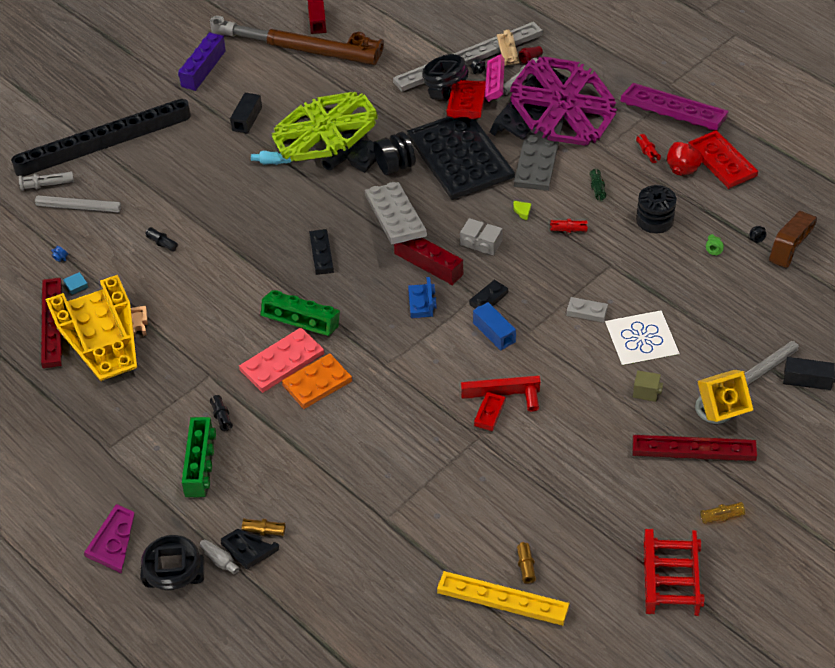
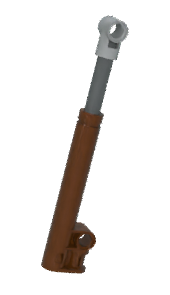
M214 16L210 19L211 32L218 35L231 37L237 35L267 41L268 45H276L278 47L370 65L377 64L384 49V39H379V41L372 40L370 37H366L363 32L353 33L348 42L343 43L276 29L266 31L240 26L236 22L225 21L222 16Z

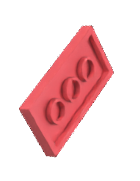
M299 328L239 365V368L264 393L283 379L324 355V349L302 328Z

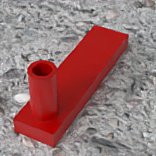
M540 375L461 382V398L485 397L486 392L497 395L525 393L527 410L534 412L539 410L537 392H540Z

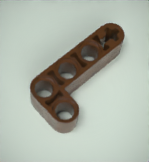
M798 211L778 232L769 262L787 269L792 261L795 249L813 231L817 217L803 211Z

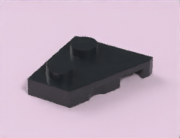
M236 529L221 538V545L246 569L251 568L279 551L278 543H266L262 541V537L250 535L240 529Z

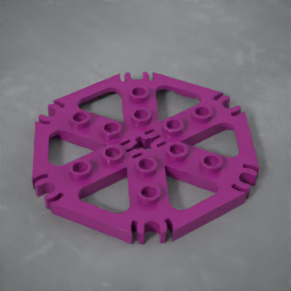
M544 56L542 58L539 57L537 63L534 59L531 62L529 60L510 87V92H513L510 99H512L511 102L531 131L536 127L534 133L537 134L538 131H542L544 133L542 138H546L548 134L547 140L577 145H589L591 139L594 143L597 140L599 141L615 117L617 109L614 108L616 105L615 98L594 71L590 75L591 68L585 71L583 69L584 64L578 67L580 62ZM552 68L565 69L571 72L564 85ZM528 75H534L543 88L524 86L522 83ZM589 83L595 87L601 97L579 93ZM532 104L548 108L539 120H533L523 105ZM583 112L601 115L604 121L598 129H595ZM563 116L577 136L572 137L555 133L554 129Z

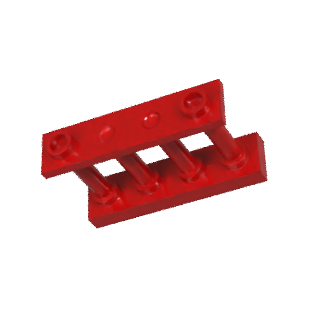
M645 529L643 544L646 614H655V608L660 606V604L694 605V616H699L700 607H704V594H700L698 552H701V539H697V530H692L691 541L658 540V538H654L653 529ZM658 548L691 549V559L658 558V556H654V550L657 551ZM658 566L692 568V577L659 576V574H655V569H658ZM659 585L693 586V596L660 595V592H656V587H659Z

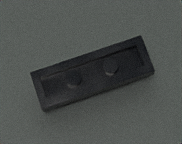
M327 229L309 231L316 275L334 273Z

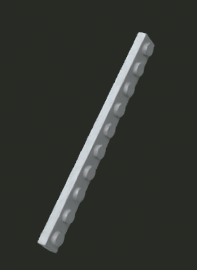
M535 22L510 31L513 33L515 46L542 36V29ZM496 36L454 54L463 57L466 65H470L475 59L479 58L482 60L501 51ZM426 65L394 77L393 83L401 92L425 83L422 71Z

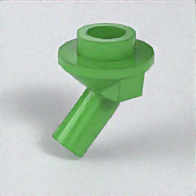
M713 234L708 236V241L706 242V250L710 254L719 255L724 250L721 238L715 237Z

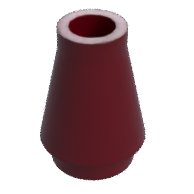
M541 46L522 48L518 53L519 60L527 64L529 60L531 61V59L541 56L543 49Z

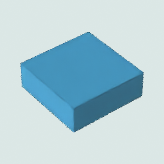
M80 272L63 279L64 285L71 295L88 288V283Z

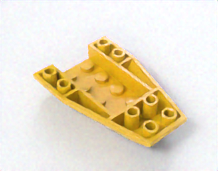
M118 275L100 280L102 290L70 301L66 300L64 293L46 299L58 331L100 381L137 368L131 305Z

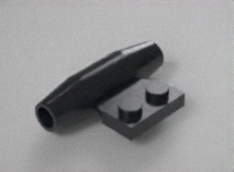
M346 130L341 135L343 138L349 139L358 130ZM364 135L349 149L345 146V151L339 149L336 155L332 152L333 156L323 157L321 164L326 170L331 171L348 159L353 167L366 173L376 162L373 151L374 142L363 140Z

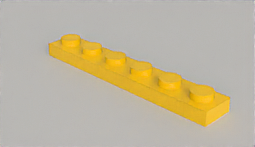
M443 571L437 588L438 594L564 626L569 609V603L446 571Z

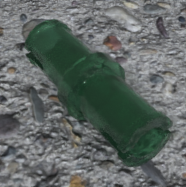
M593 169L589 173L592 181L591 188L594 190L597 200H599V196L600 200H604L606 198L605 182L601 177L600 170L597 169L596 174V169Z

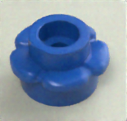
M56 246L55 249H51L52 257L58 262H61V260L66 261V257L69 254L62 247Z

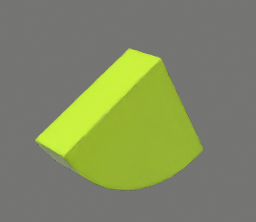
M514 201V212L520 215V218L528 220L531 203Z

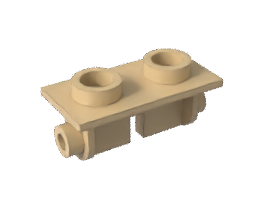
M510 30L503 31L504 34H497L500 51L505 59L504 66L519 64L513 33Z

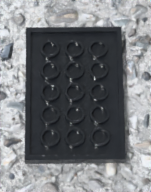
M445 117L407 130V136L451 200L515 178L513 169L475 119L468 117Z

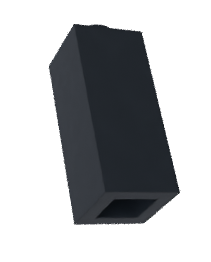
M247 92L243 94L230 117L232 131L249 133L262 109L261 95Z
M794 357L786 358L783 384L831 391L832 385L835 383V363Z

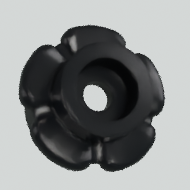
M478 58L471 63L470 68L474 74H481L485 70L484 60L482 61Z
M761 226L753 227L749 233L750 240H754L756 243L762 242L767 236L766 229Z

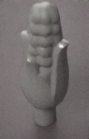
M206 539L200 542L199 545L204 550V554L217 567L222 570L228 569L232 574H236L239 571V567L233 563V558L228 552Z

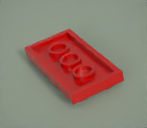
M460 80L453 84L447 107V116L452 118H481L486 81Z
M717 130L688 142V145H690L689 149L694 151L696 148L702 154V163L728 189L758 176V170Z

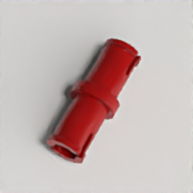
M640 134L642 140L637 136L636 142L640 145L643 154L647 155L652 163H657L654 157L659 161L661 156L656 151L654 143L650 142L645 134Z
M571 219L551 220L550 231H566L567 233H571V231L587 232L588 222L587 220L573 221Z

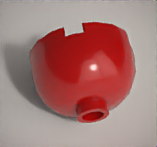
M674 142L671 145L667 154V163L674 174L679 176L690 175L698 170L703 161V156L696 148L693 151L689 149L690 145L682 142Z

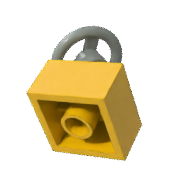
M731 370L697 381L701 396L695 403V410L704 421L721 424L729 421L734 416L753 411L744 371Z

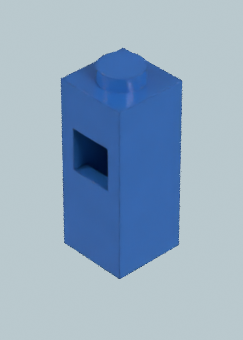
M489 302L473 310V324L500 351L516 342V329Z

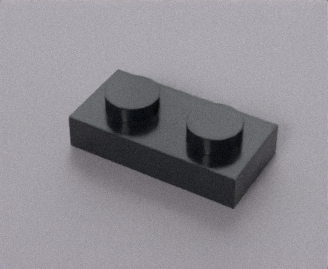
M494 279L469 300V305L476 309L478 306L489 302L494 306L508 294V288Z

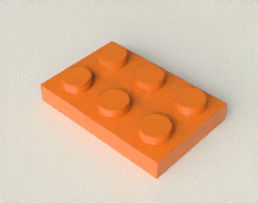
M329 353L283 379L282 386L303 409H306L351 383L352 376Z

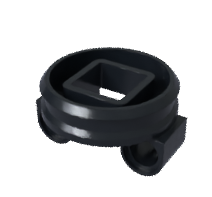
M457 54L437 57L430 61L422 71L424 82L429 87V96L431 99L449 100L451 94L450 86L460 80H466L469 74L465 59Z
M167 535L151 542L142 554V584L145 587L161 590H176L185 587L189 583L199 584L204 581V556L199 555L198 548L194 542L184 536ZM182 555L181 568L162 569L160 557Z

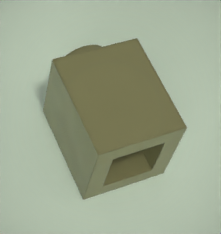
M637 370L633 398L656 402L658 394L662 395L663 383L660 382L661 374Z

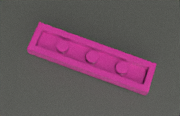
M502 54L487 61L485 98L488 102L498 99L503 95L505 59Z

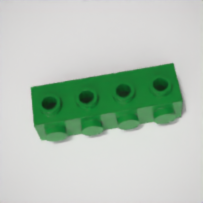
M271 290L262 298L260 316L330 336L339 326L340 310L334 309L332 306L317 304L315 301L300 299L295 295L283 294L278 290Z
M190 417L182 475V487L185 497H205L206 489H210L208 472H212L210 456H214L212 440H216V428L212 427L211 417Z

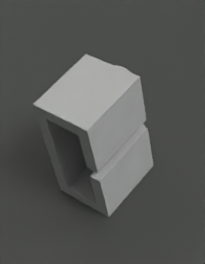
M469 218L460 232V245L494 256L502 242V228L487 224L483 232H480L484 223Z

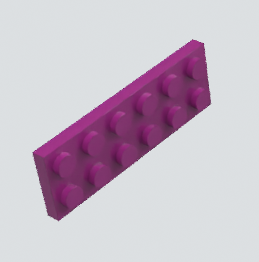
M636 83L630 85L621 95L620 100L629 106L641 107L643 110H651L659 115H668L676 120L688 121L692 125L704 126L709 130H718L728 117L729 112L728 110Z

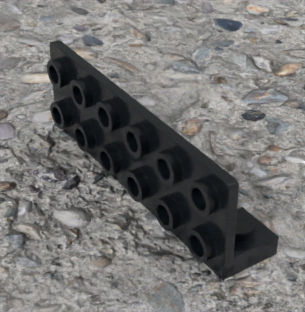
M552 68L564 85L568 77ZM534 75L524 85L543 88ZM510 101L494 120L489 133L495 136L499 131L502 132L506 129L523 140L531 129ZM532 104L523 105L533 120H539L548 108Z

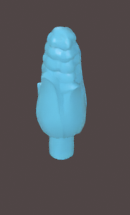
M261 151L260 154H251V161H260L263 165H278L292 162L290 157L286 160L278 152Z

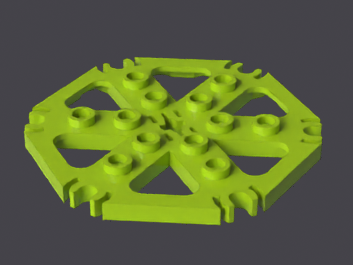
M348 92L317 97L318 101L312 99L313 102L311 104L305 102V107L301 104L278 123L274 128L275 132L272 133V139L282 157H285L286 160L289 157L291 161H302L333 156L332 152L336 155L339 149L345 151V146L349 149L375 126V119H378L377 111L365 94L363 95L362 93L357 95V92ZM338 104L331 111L326 113L324 109L325 106ZM359 107H364L366 110L363 113L352 114ZM302 116H308L310 121L294 123ZM346 130H358L349 139L343 138L340 132ZM287 139H297L286 148L283 144ZM321 139L327 146L326 149L321 151H309Z

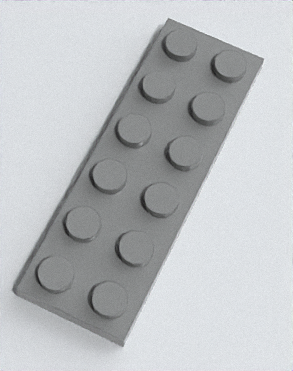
M390 182L384 186H373L365 190V196L391 245L427 236L426 228L399 182Z

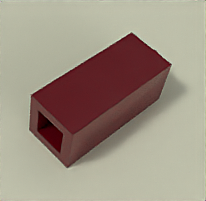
M308 0L311 34L327 33L324 0Z

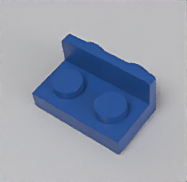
M426 277L427 284L408 285L411 318L433 317V309H437L436 297L432 298V295H435V284H431L430 277Z

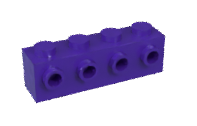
M209 32L203 38L200 45L178 71L181 87L194 91L197 90L226 52L224 36Z

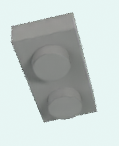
M571 297L566 316L604 323L608 304Z

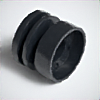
M403 131L390 135L389 139L385 137L373 143L377 164L384 175L396 173L399 167L406 169L407 166L412 167L416 163L412 143Z
M652 185L641 190L638 196L636 221L642 230L658 234L671 229L674 224L677 198L670 188Z

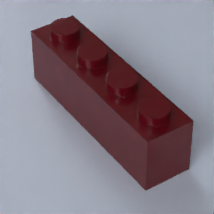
M424 238L394 244L395 255L452 286L464 275L463 259Z

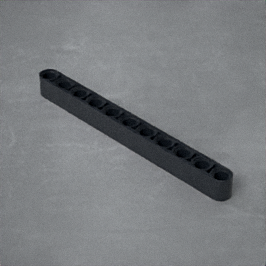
M178 99L16 154L11 159L15 174L24 177L187 121L191 117L189 103L186 99Z

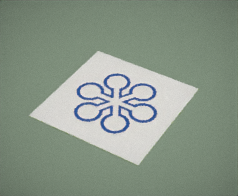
M662 311L605 321L622 365L680 354Z

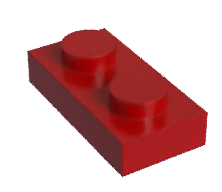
M486 392L475 417L474 426L493 431L506 402V397Z

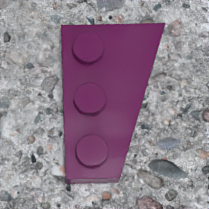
M116 504L85 550L84 556L122 574L135 512Z

